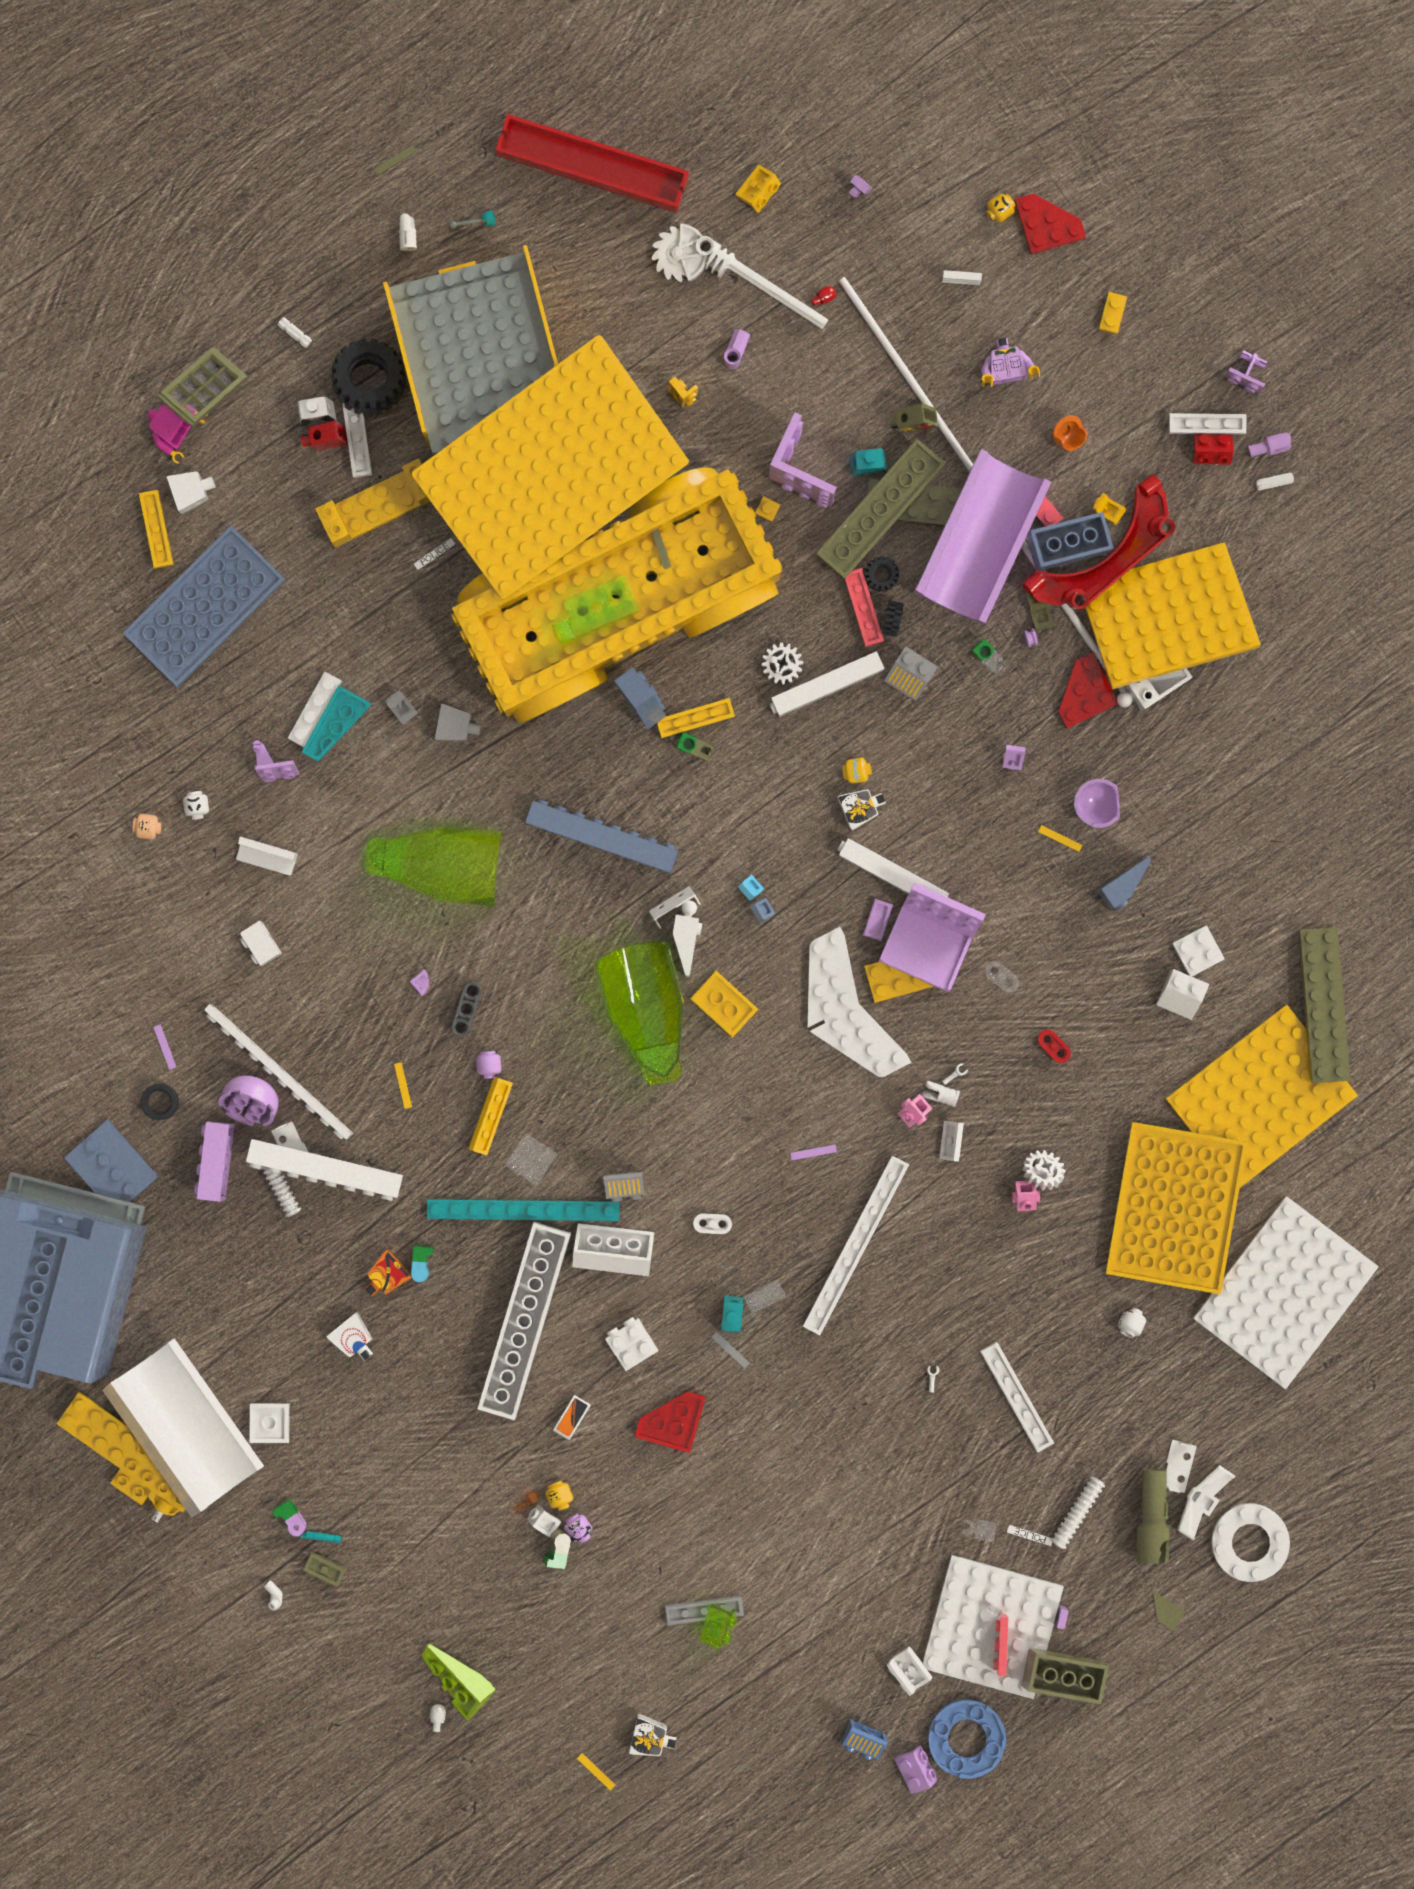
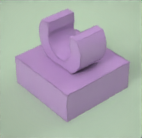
M855 175L850 181L855 185L849 192L854 198H857L861 192L868 194L872 189L858 175Z

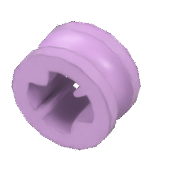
M1031 629L1030 632L1024 631L1028 648L1032 644L1037 646L1038 640L1035 630Z

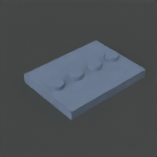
M109 1119L64 1157L94 1193L128 1202L134 1200L159 1177Z

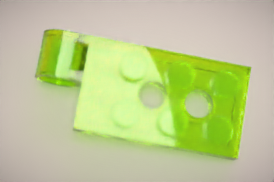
M625 574L563 600L562 602L569 618L553 624L552 628L559 644L640 611ZM617 595L620 598L619 604L611 605L609 603L610 596ZM595 602L602 605V610L599 613H594L591 610V605Z

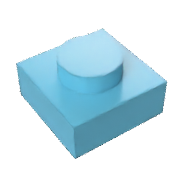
M752 875L738 886L750 901L764 890Z

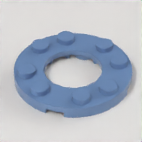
M961 1699L945 1705L938 1711L929 1728L928 1743L931 1754L940 1768L959 1778L971 1779L987 1774L1000 1762L1006 1747V1733L1000 1717L991 1707L977 1700ZM961 1720L976 1721L985 1731V1746L975 1756H959L949 1746V1731L954 1724Z

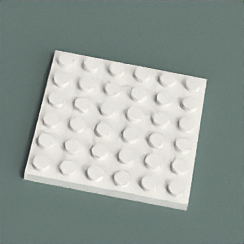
M951 1555L922 1664L929 1671L1034 1699L1035 1693L1028 1692L1021 1686L1029 1648L1047 1651L1064 1586ZM999 1614H1007L1006 1676H998L997 1670L993 1669L994 1658H997V1651H994V1640L998 1639V1631H995V1619H999Z

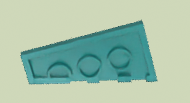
M338 685L304 746L302 753L320 762L372 706V703Z

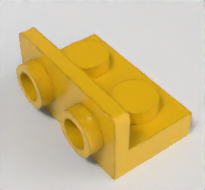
M758 164L735 195L752 206L755 212L759 213L770 197L778 190L781 183L774 173Z
M673 377L669 381L668 391L681 408L685 405L687 407L691 406L696 401L698 387L695 385L686 391L685 383L681 379L678 381L676 377Z

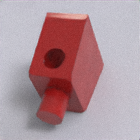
M336 420L309 427V434L300 437L303 447L312 446L317 450L348 445L346 426Z

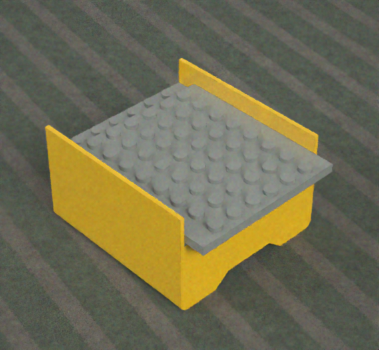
M527 245L523 246L524 252L480 264L472 261L438 270V275L389 287L387 281L383 282L421 430L433 455L448 446L558 364Z

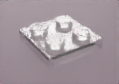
M525 1133L505 1166L538 1186L558 1153Z

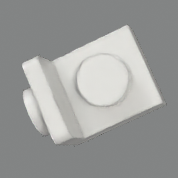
M539 1504L530 1511L527 1518L534 1528L548 1537L551 1536V1533L561 1523L558 1518L544 1510Z

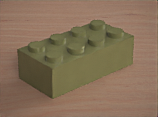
M1029 1648L1021 1686L1028 1692L1101 1704L1109 1666L1101 1660Z

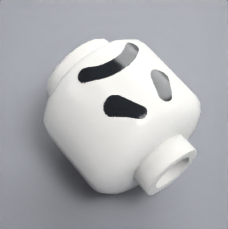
M202 791L189 792L183 798L184 813L186 816H192V820L203 819V815L209 812L208 797L202 794Z

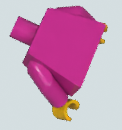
M163 404L158 411L151 409L148 412L147 418L151 420L149 428L153 430L152 437L156 446L167 455H171L175 463L180 464L175 460V456L180 454L184 458V455L181 452H175L174 449L177 450L191 426ZM187 404L184 405L193 415L198 413L195 408ZM204 420L199 421L200 424L206 423Z

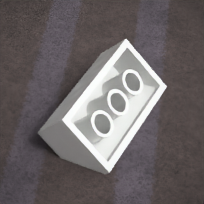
M578 1223L572 1267L649 1276L654 1232Z

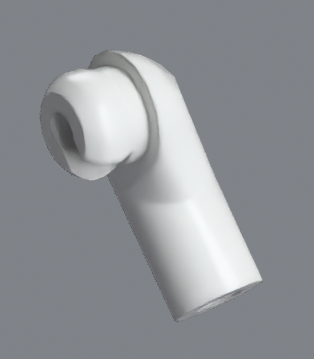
M270 1580L264 1588L271 1594L268 1607L274 1611L282 1605L283 1594Z

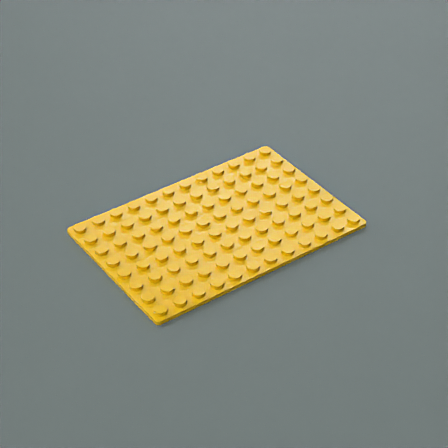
M597 335L412 471V476L499 596L505 599L686 466L689 460L603 337Z

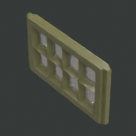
M213 346L157 395V398L189 426L193 427L240 386L248 376Z

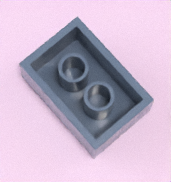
M633 667L614 680L626 702L647 730L666 717L663 712L665 707L652 685H649L641 671L637 673Z

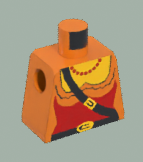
M387 1249L367 1274L372 1282L365 1287V1290L371 1296H374L379 1290L386 1295L412 1276Z

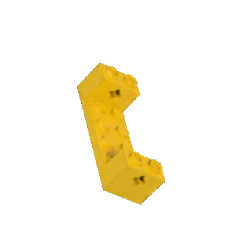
M419 458L402 466L403 472L337 504L332 500L315 508L335 548L431 502L412 476V471L422 465Z

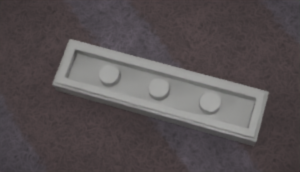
M741 1595L665 1605L667 1626L744 1616Z

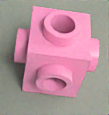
M919 1094L913 1100L908 1098L901 1104L902 1109L897 1114L910 1128L914 1124L919 1126L927 1119L925 1115L932 1110V1107Z
M1015 1181L1012 1203H1016L1017 1211L1036 1210L1037 1202H1040L1039 1190L1036 1191L1034 1182L1029 1184L1028 1181Z

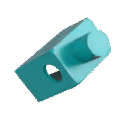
M882 448L855 451L850 456L851 476L887 473L885 451Z
M724 1295L721 1332L740 1334L744 1297Z

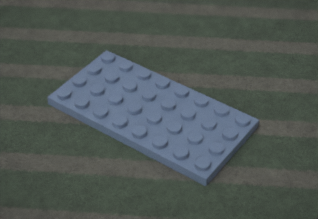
M230 526L123 634L176 687H179L286 579Z

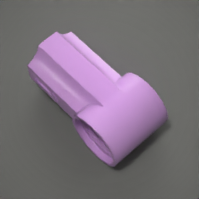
M741 329L734 330L728 348L724 353V365L731 370L737 369L740 366L741 358L750 334ZM734 355L737 357V361L730 362L727 358Z

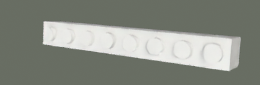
M254 1139L251 1140L246 1163H250L249 1167L261 1169V1166L269 1168L268 1172L279 1174L280 1171L288 1172L287 1176L298 1178L301 1175L306 1177V1181L317 1183L318 1180L325 1181V1185L335 1188L338 1184L344 1186V1190L355 1192V1189L363 1190L362 1194L373 1197L374 1193L382 1195L381 1199L389 1201L398 1197L403 1177L400 1174Z

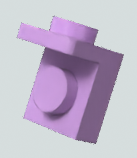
M1006 745L1002 768L1022 770L1026 747Z

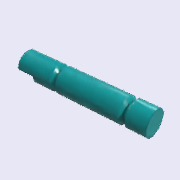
M310 1531L301 1534L303 1539L341 1543L342 1539L341 1535L313 1533Z

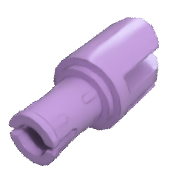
M1285 432L1268 436L1265 442L1249 445L1251 458L1264 453L1272 456L1290 450V434Z

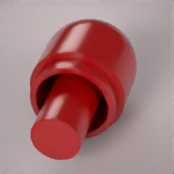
M831 286L820 289L816 293V297L811 299L812 305L816 306L819 303L823 305L831 302L836 297V290Z

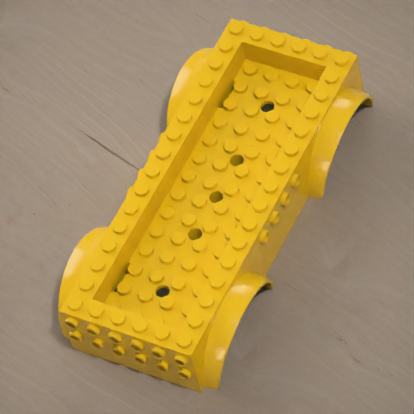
M698 468L664 481L631 506L627 514L628 520L622 523L617 521L610 525V529L606 531L602 529L592 534V538L585 539L505 599L499 596L483 573L463 588L457 597L458 605L452 608L454 613L451 616L457 627H462L463 630L460 631V634L466 644L470 643L471 648L468 650L474 661H479L480 665L477 667L483 679L487 677L489 682L486 685L491 695H496L497 699L494 701L500 713L504 711L507 717L513 715L519 724L524 723L607 681L606 667L682 629L689 638L697 636L779 594L775 582L780 580L782 572L781 563L778 558L774 559V550L770 542H765V532L761 524H756L755 512L752 507L748 508L746 501L748 499L743 489L739 491V481L734 472L730 473L729 469L718 474L713 468ZM658 528L671 567L667 569L663 568L652 535V531ZM701 545L707 546L709 550L705 556H701L697 552L698 547ZM649 574L657 576V579L653 582H649L646 578ZM620 591L623 595L620 599H615L612 597L613 593ZM585 608L588 610V614L580 616L578 611ZM528 632L536 633L537 639L534 642L526 640Z

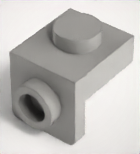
M400 690L392 694L385 701L403 725L418 714Z

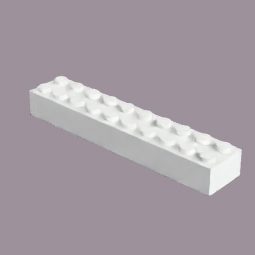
M537 1222L533 1223L478 1410L512 1420L516 1419L569 1243L570 1232Z

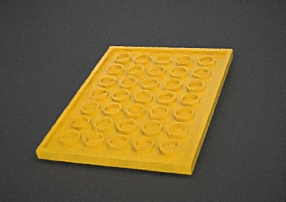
M1225 542L1132 568L1085 607L1112 689L1260 648L1261 646Z
M1285 1005L1165 1099L1191 1132L1247 1142L1240 1187H1242L1358 1095L1347 1081L1311 1083L1306 1028L1289 1006Z
M1132 1122L1106 1274L1221 1294L1247 1142Z

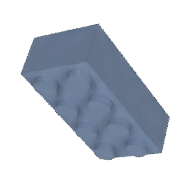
M1103 512L1030 530L1026 536L1036 571L1107 554L1114 549Z

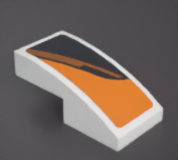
M574 1395L553 1431L570 1440L588 1411L590 1404Z

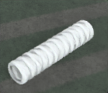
M261 1166V1169L264 1170L263 1174L267 1175L266 1180L269 1179L270 1181L268 1184L272 1185L271 1189L275 1191L274 1195L278 1197L277 1201L281 1202L280 1206H283L284 1209L282 1210L286 1212L285 1216L290 1217L300 1212L301 1207H298L299 1203L295 1202L294 1199L296 1197L292 1196L293 1192L289 1190L290 1186H287V1180L284 1181L283 1178L285 1176L281 1175L282 1171L276 1174L268 1172L269 1168Z
M1090 1476V1482L1087 1481V1486L1083 1487L1084 1491L1080 1492L1081 1496L1077 1497L1078 1501L1073 1503L1074 1507L1070 1508L1071 1512L1067 1513L1068 1516L1067 1518L1064 1517V1523L1061 1522L1062 1526L1058 1527V1532L1054 1533L1055 1537L1051 1538V1541L1062 1549H1066L1065 1545L1070 1543L1069 1539L1073 1538L1072 1534L1076 1533L1075 1530L1079 1528V1523L1082 1524L1083 1522L1082 1518H1085V1514L1089 1513L1088 1509L1092 1508L1091 1504L1096 1502L1095 1498L1099 1497L1098 1493H1101V1488L1105 1487L1104 1483L1094 1476Z

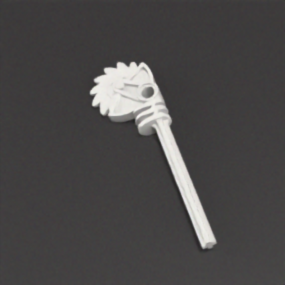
M680 224V231L676 227L671 226V233H659L663 240L657 241L652 245L658 249L652 256V260H658L657 272L664 269L667 280L673 274L679 282L683 281L682 275L686 276L690 282L696 279L704 269L707 270L709 267L712 268V274L715 271L718 272L717 277L720 279L726 270L730 269L819 328L823 329L828 322L827 318L736 260L734 253L728 255L726 248L722 251V246L708 236H702L692 226ZM705 242L711 244V248L707 252L701 250V246Z

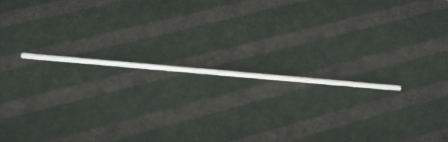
M845 277L840 279L839 283L922 404L934 407ZM937 412L939 429L970 472L973 463ZM1024 540L1021 548L1034 566L1029 545ZM1066 603L1063 604L1061 607L1106 671L1097 644L1073 609ZM1125 686L1118 688L1120 693H1129Z

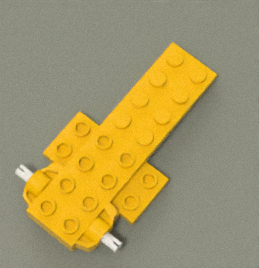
M78 1392L57 1422V1425L120 1468L110 1484L140 1505H143L146 1499L149 1498L157 1509L151 1517L152 1520L158 1523L163 1514L173 1516L179 1511L183 1513L186 1509L126 1423L82 1392Z

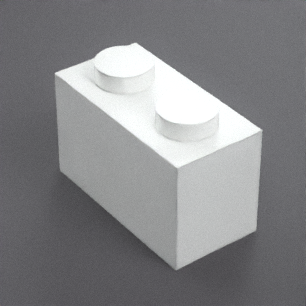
M258 921L240 933L242 936L240 940L245 948H250L253 953L250 956L256 965L259 963L260 966H264L282 954L262 921Z

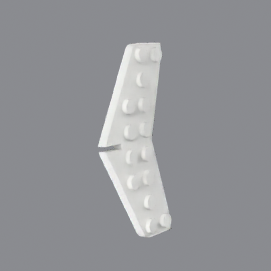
M841 927L813 940L809 946L808 1027L822 1020L825 1023L810 1032L878 1077L887 1076L910 1064L911 1061L903 1049L858 1003L845 935Z

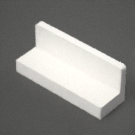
M239 838L238 844L240 847L236 857L238 861L286 875H292L297 853L247 838Z

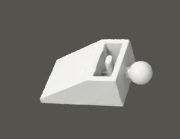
M1186 668L1140 681V683L1126 685L1125 687L1129 693H1120L1117 697V703L1121 707H1128L1134 698V702L1142 712L1193 677ZM1145 693H1148L1151 698L1146 699Z
M691 900L682 904L684 916L676 915L673 930L685 975L690 977L696 936L701 935L702 923H699V918L692 917L697 911V905Z

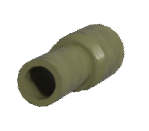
M1142 1469L1141 1514H1139L1141 1523L1137 1525L1136 1562L1168 1563L1170 1527L1166 1524V1519H1169L1168 1503L1166 1502L1167 1470Z

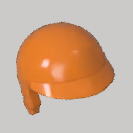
M1073 415L1062 418L1053 429V439L1057 446L1069 451L1080 448L1085 443L1088 435L1086 429L1083 428L1081 420Z

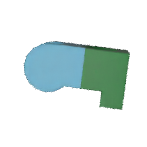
M413 1246L411 1276L414 1281L423 1282L429 1277V1269L427 1268L428 1255H434V1247Z

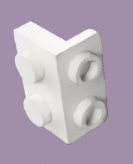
M910 1646L894 1655L887 1663L889 1672L896 1677L901 1688L909 1696L933 1678Z

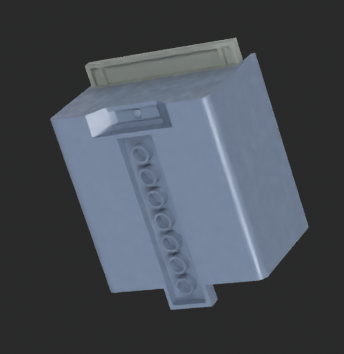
M10 1172L6 1189L0 1190V1381L33 1389L38 1371L86 1383H93L109 1374L147 1225H141L146 1206Z

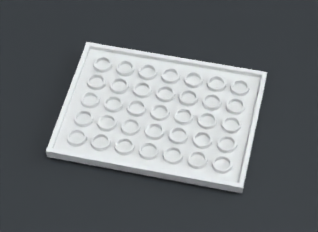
M1285 1196L1224 1276L1221 1294L1211 1293L1193 1319L1286 1389L1377 1270L1378 1266Z

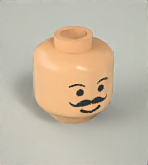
M139 814L133 821V833L136 834L137 838L153 840L156 834L161 833L162 823L158 822V818L155 815Z

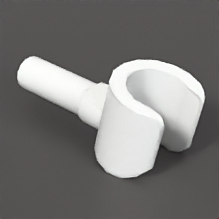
M963 1064L957 1065L955 1071L944 1079L943 1083L946 1085L957 1076L966 1074L968 1069L960 1073L959 1067Z
M929 1366L927 1368V1373L930 1375L929 1392H934L935 1375L939 1373V1367L936 1366V1373L932 1374Z

